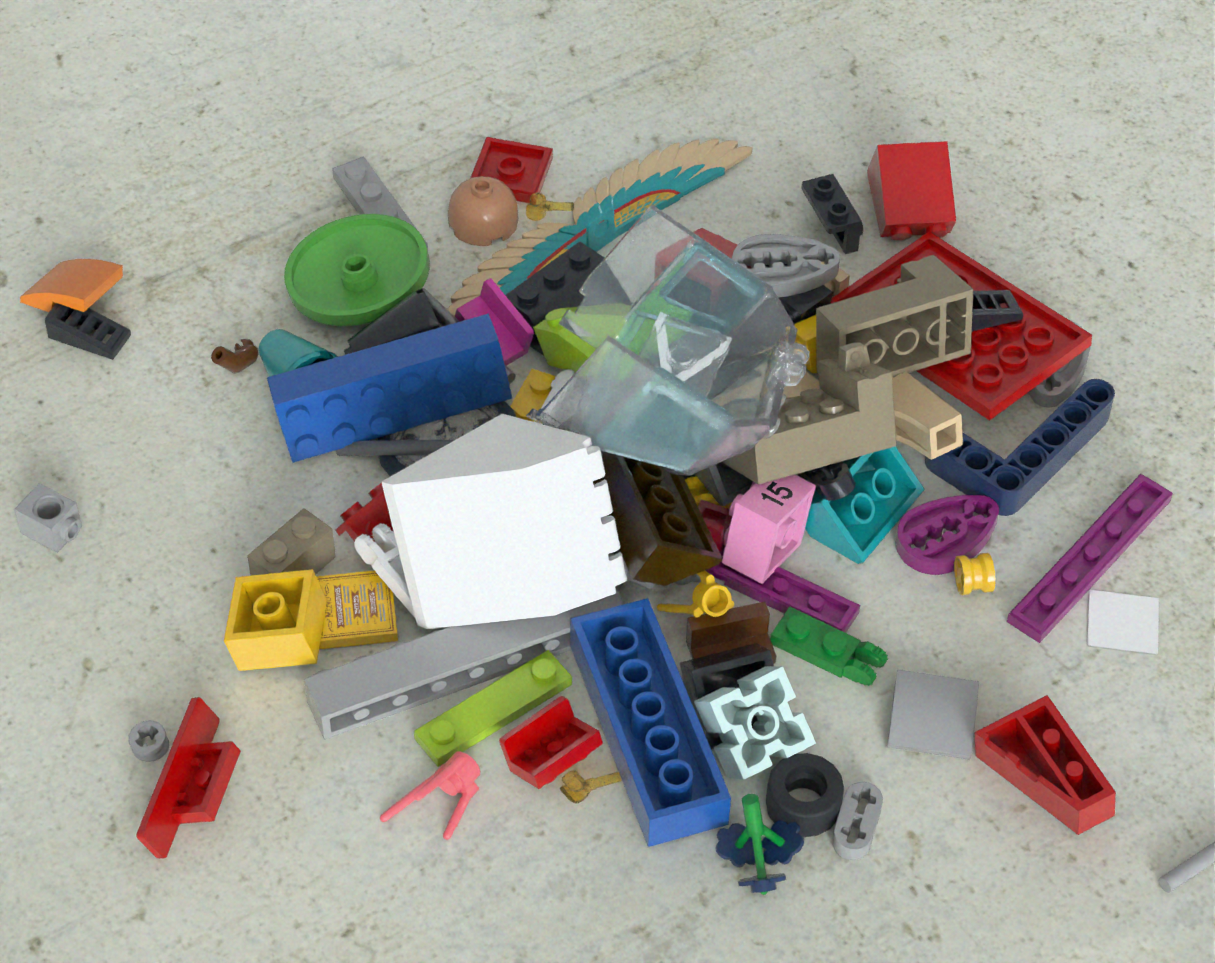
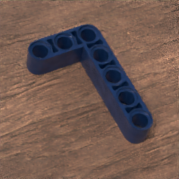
M1090 379L1084 382L1005 459L962 432L963 445L932 460L925 456V465L933 474L965 495L987 496L993 499L999 507L998 515H1013L1106 425L1115 397V390L1110 383L1102 379Z

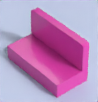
M491 278L483 282L480 295L457 308L455 317L461 322L489 313L499 339L504 364L507 366L528 353L534 330Z

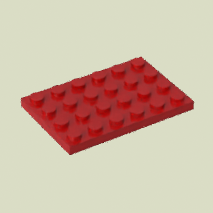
M927 232L832 297L831 302L832 304L897 284V279H901V264L918 261L931 255L936 256L972 287L973 291L1010 290L1023 312L1022 320L973 331L970 354L916 370L989 421L1092 344V334L931 232ZM1005 303L1000 304L1001 308H1008Z

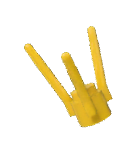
M704 570L697 573L701 582L693 590V603L691 605L660 603L657 605V610L669 613L691 614L695 617H700L703 613L719 617L734 607V601H732L730 591L715 582L714 576Z

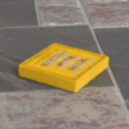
M375 570L316 576L327 599L319 649L398 641L393 592Z

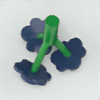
M747 794L742 797L746 827L742 824L734 823L728 829L721 828L717 832L719 842L716 845V852L721 858L730 860L734 866L739 868L743 867L745 863L749 865L756 864L757 876L740 879L738 885L750 886L751 893L766 895L768 891L776 890V882L786 880V875L784 873L766 874L765 863L771 866L776 865L778 862L783 865L788 864L792 857L802 849L804 838L799 834L800 826L796 822L787 824L779 820L772 825L771 829L764 825L758 795Z

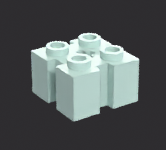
M765 666L737 680L740 689L722 687L694 701L706 731L719 733L723 743L715 746L714 749L727 778L744 780L772 766L769 755L788 758L816 744L804 714L791 712L787 701L796 698L783 666ZM754 715H756L758 721H756V722L753 724V728H752V725H751L752 717H753Z

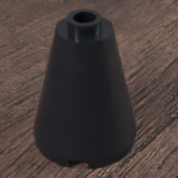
M423 289L414 291L349 338L347 341L350 347L344 349L345 355L440 328Z

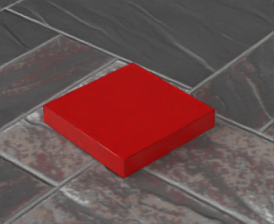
M486 137L471 178L479 176L496 178L503 181L514 193L516 201L536 204L553 159V148Z

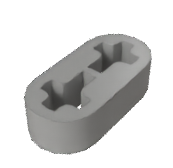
M857 782L848 787L834 828L833 848L840 857L847 860H857L867 855L881 814L882 793L875 785L869 782ZM861 798L869 800L864 814L856 813L857 805ZM852 827L859 829L858 838L854 844L847 842Z

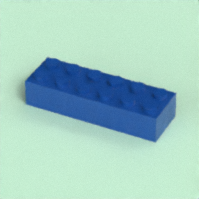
M489 313L267 377L274 407L292 463L342 449L356 441H369L513 399L499 339Z
M646 598L570 618L571 650L647 846H655L729 825L731 796L649 599Z

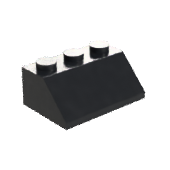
M580 241L505 295L533 330V327L546 319L545 317L549 312L556 309L624 302L633 304L632 299L607 259ZM534 330L530 347L544 356Z

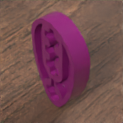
M979 495L944 497L917 506L905 513L899 522L896 536L897 552L905 564L918 572L930 575H942L953 572L956 556L965 555L968 558H974L990 540L997 524L999 507L990 497ZM926 544L925 550L922 551L921 547Z

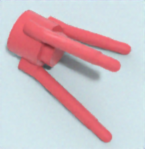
M457 751L433 775L381 814L380 820L386 822L414 800H421L439 786L448 795L462 794L443 833L444 839H450L470 799L479 790V787L474 782L481 772L478 764L468 754Z

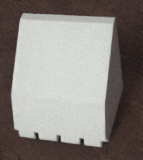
M501 414L381 481L417 626L425 629L554 616L616 593L615 586L627 581L622 553L619 552L614 556L608 557L609 553L620 549V542L615 518L607 516L613 512L607 481L604 479L593 485L594 480L605 476L600 447L590 446L592 445L591 437Z

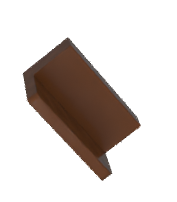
M766 602L732 608L719 617L703 614L700 617L687 618L686 643L692 659L758 643L771 650L773 664L776 663L777 656L768 635L770 613Z

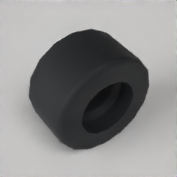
M810 753L794 754L780 760L771 770L767 783L766 806L769 817L774 823L779 820L787 824L796 822L800 826L799 834L802 837L818 836L830 830L837 821L844 794L842 775L834 764L822 756ZM805 788L813 790L821 798L811 802H803L792 797L789 792Z

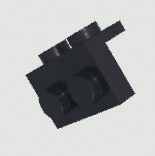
M834 174L803 181L801 189L827 233L834 235L845 254L857 252L860 236L863 235L862 220Z

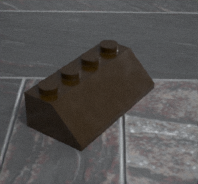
M607 434L599 445L605 476L594 480L593 485L604 479L607 481L613 512L607 516L615 518L620 542L619 550L622 553L632 579L642 583L647 582L667 586L719 565L722 561L721 554L671 449Z

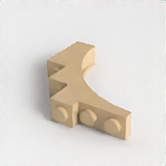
M792 359L761 373V385L706 409L707 420L740 404H762L763 406L766 405V401L773 398L790 399L800 396V393L804 390L820 389L819 379L817 380ZM908 372L892 378L896 441L911 446L931 460L963 445L962 415L960 412Z

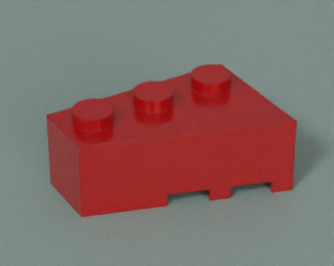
M1048 695L974 732L975 756L1077 835L1115 816L1116 791Z

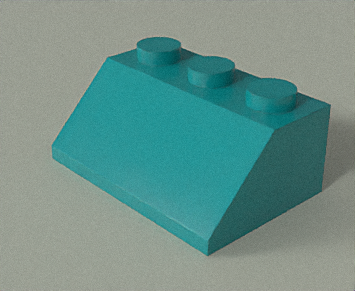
M896 446L843 461L856 482L855 488L847 496L838 500L828 501L814 491L805 526L811 538L857 564L863 563L925 490Z

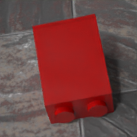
M948 141L877 145L867 174L880 237H891L892 240H906L911 238L912 235H924L927 232H931L939 238L951 233L956 223V212Z

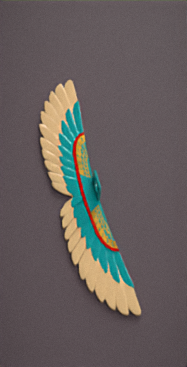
M698 139L685 144L681 148L679 143H674L661 153L656 149L647 155L641 164H639V159L631 161L624 167V170L619 168L614 171L609 180L607 177L600 180L596 193L594 188L591 187L584 194L583 201L580 197L576 199L573 204L575 225L565 223L537 225V230L523 233L522 239L510 241L506 244L507 248L492 254V259L484 261L477 267L479 273L462 281L463 287L451 296V303L453 304L447 310L455 317L456 309L478 297L481 293L483 282L489 278L496 283L505 295L579 241L592 250L599 251L618 236L650 216L676 203L681 197L723 176L725 171L752 154V147H738V141L732 140L719 144V139L707 140L700 144Z

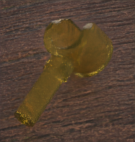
M534 193L530 197V204L526 205V216L530 220L538 221L546 216V211H573L574 203L547 201L542 193Z
M572 770L562 777V782L565 785L560 787V790L571 802L577 804L587 798L592 790L621 782V776L619 772L584 780L576 770Z

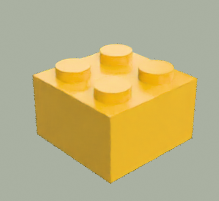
M313 569L235 578L224 643L239 671L317 664L327 599Z

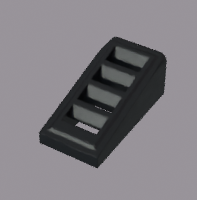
M1010 290L973 291L972 332L1023 319V312ZM1005 303L1008 308H1001L1000 304Z
M56 303L45 318L48 338L112 360L131 336L130 329L90 308L82 312ZM93 330H96V332L94 333V335H93V336H90L91 332H92ZM107 334L112 335L106 344L102 342Z

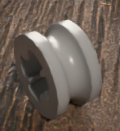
M156 721L140 722L129 733V744L132 752L141 761H156L162 758L169 749L166 731ZM150 736L151 740L155 737L156 743L148 747L147 743H144L143 746L141 740Z

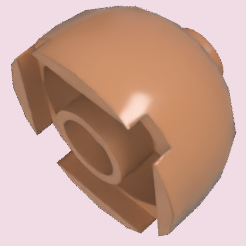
M474 177L462 182L452 193L448 206L449 227L451 226L454 229V235L459 240L470 245L489 246L492 245V240L502 237L504 241L510 238L516 231L519 220L517 202L514 193L503 181L493 177Z

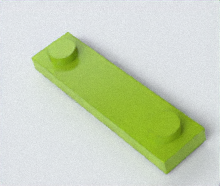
M547 650L414 730V739L439 767L447 762L457 751L463 752L571 686L572 676L554 655Z

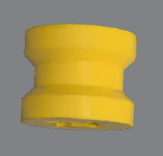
M980 553L977 558H968L965 555L955 557L954 574L957 590L960 595H969L973 590L978 589L984 593L994 591L995 569L990 553Z

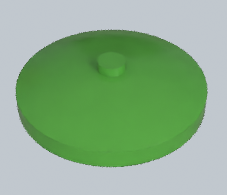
M383 214L353 215L327 223L306 236L289 256L285 267L284 279L293 305L304 316L328 325H360L373 322L408 295L421 289L428 278L430 258L422 235L406 221Z

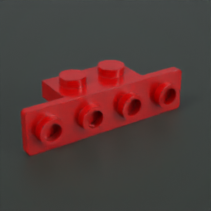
M200 697L191 698L136 834L137 839L157 859L167 857L180 824L212 822L215 820L241 752L233 741L212 743L220 720Z

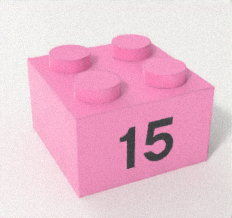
M794 474L759 485L753 482L750 489L744 495H737L729 509V515L732 516V520L723 537L725 550L722 563L763 584L774 570L801 545L816 485Z

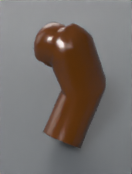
M241 339L243 346L236 343L234 347L235 352L218 346L213 350L211 359L213 363L228 371L239 373L256 362L259 355L258 348L254 346L252 340Z

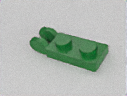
M792 607L788 608L770 636L773 646L840 678L844 676L864 686L872 685L877 677V673L874 672L875 670L868 665L881 668L888 660V655L879 646L877 647L869 641L861 642L860 639Z

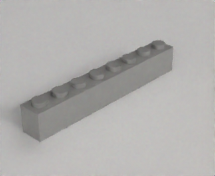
M615 587L616 593L554 616L436 629L426 636L409 642L397 643L389 649L369 656H360L350 663L333 669H324L318 671L313 676L305 678L307 703L324 740L510 673L547 650L554 656L571 651L570 618L625 603Z

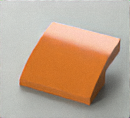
M72 259L60 262L20 296V303L46 312H50L56 303L85 312L123 278V265L97 259Z

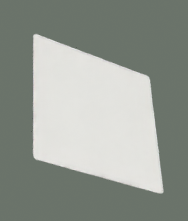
M1089 590L1088 646L1158 654L1159 598Z

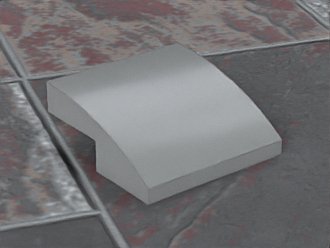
M897 669L887 747L970 760L979 681Z

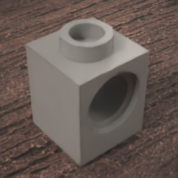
M40 483L14 509L20 533L57 553L67 542L76 538L82 527L77 503Z

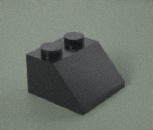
M758 643L680 662L683 683L711 749H714L715 746L723 742L719 733L706 731L694 701L722 687L740 689L737 680L765 666H774L771 650ZM754 715V716L752 717V721H751L752 728H753V724H754L756 721H758L756 715Z

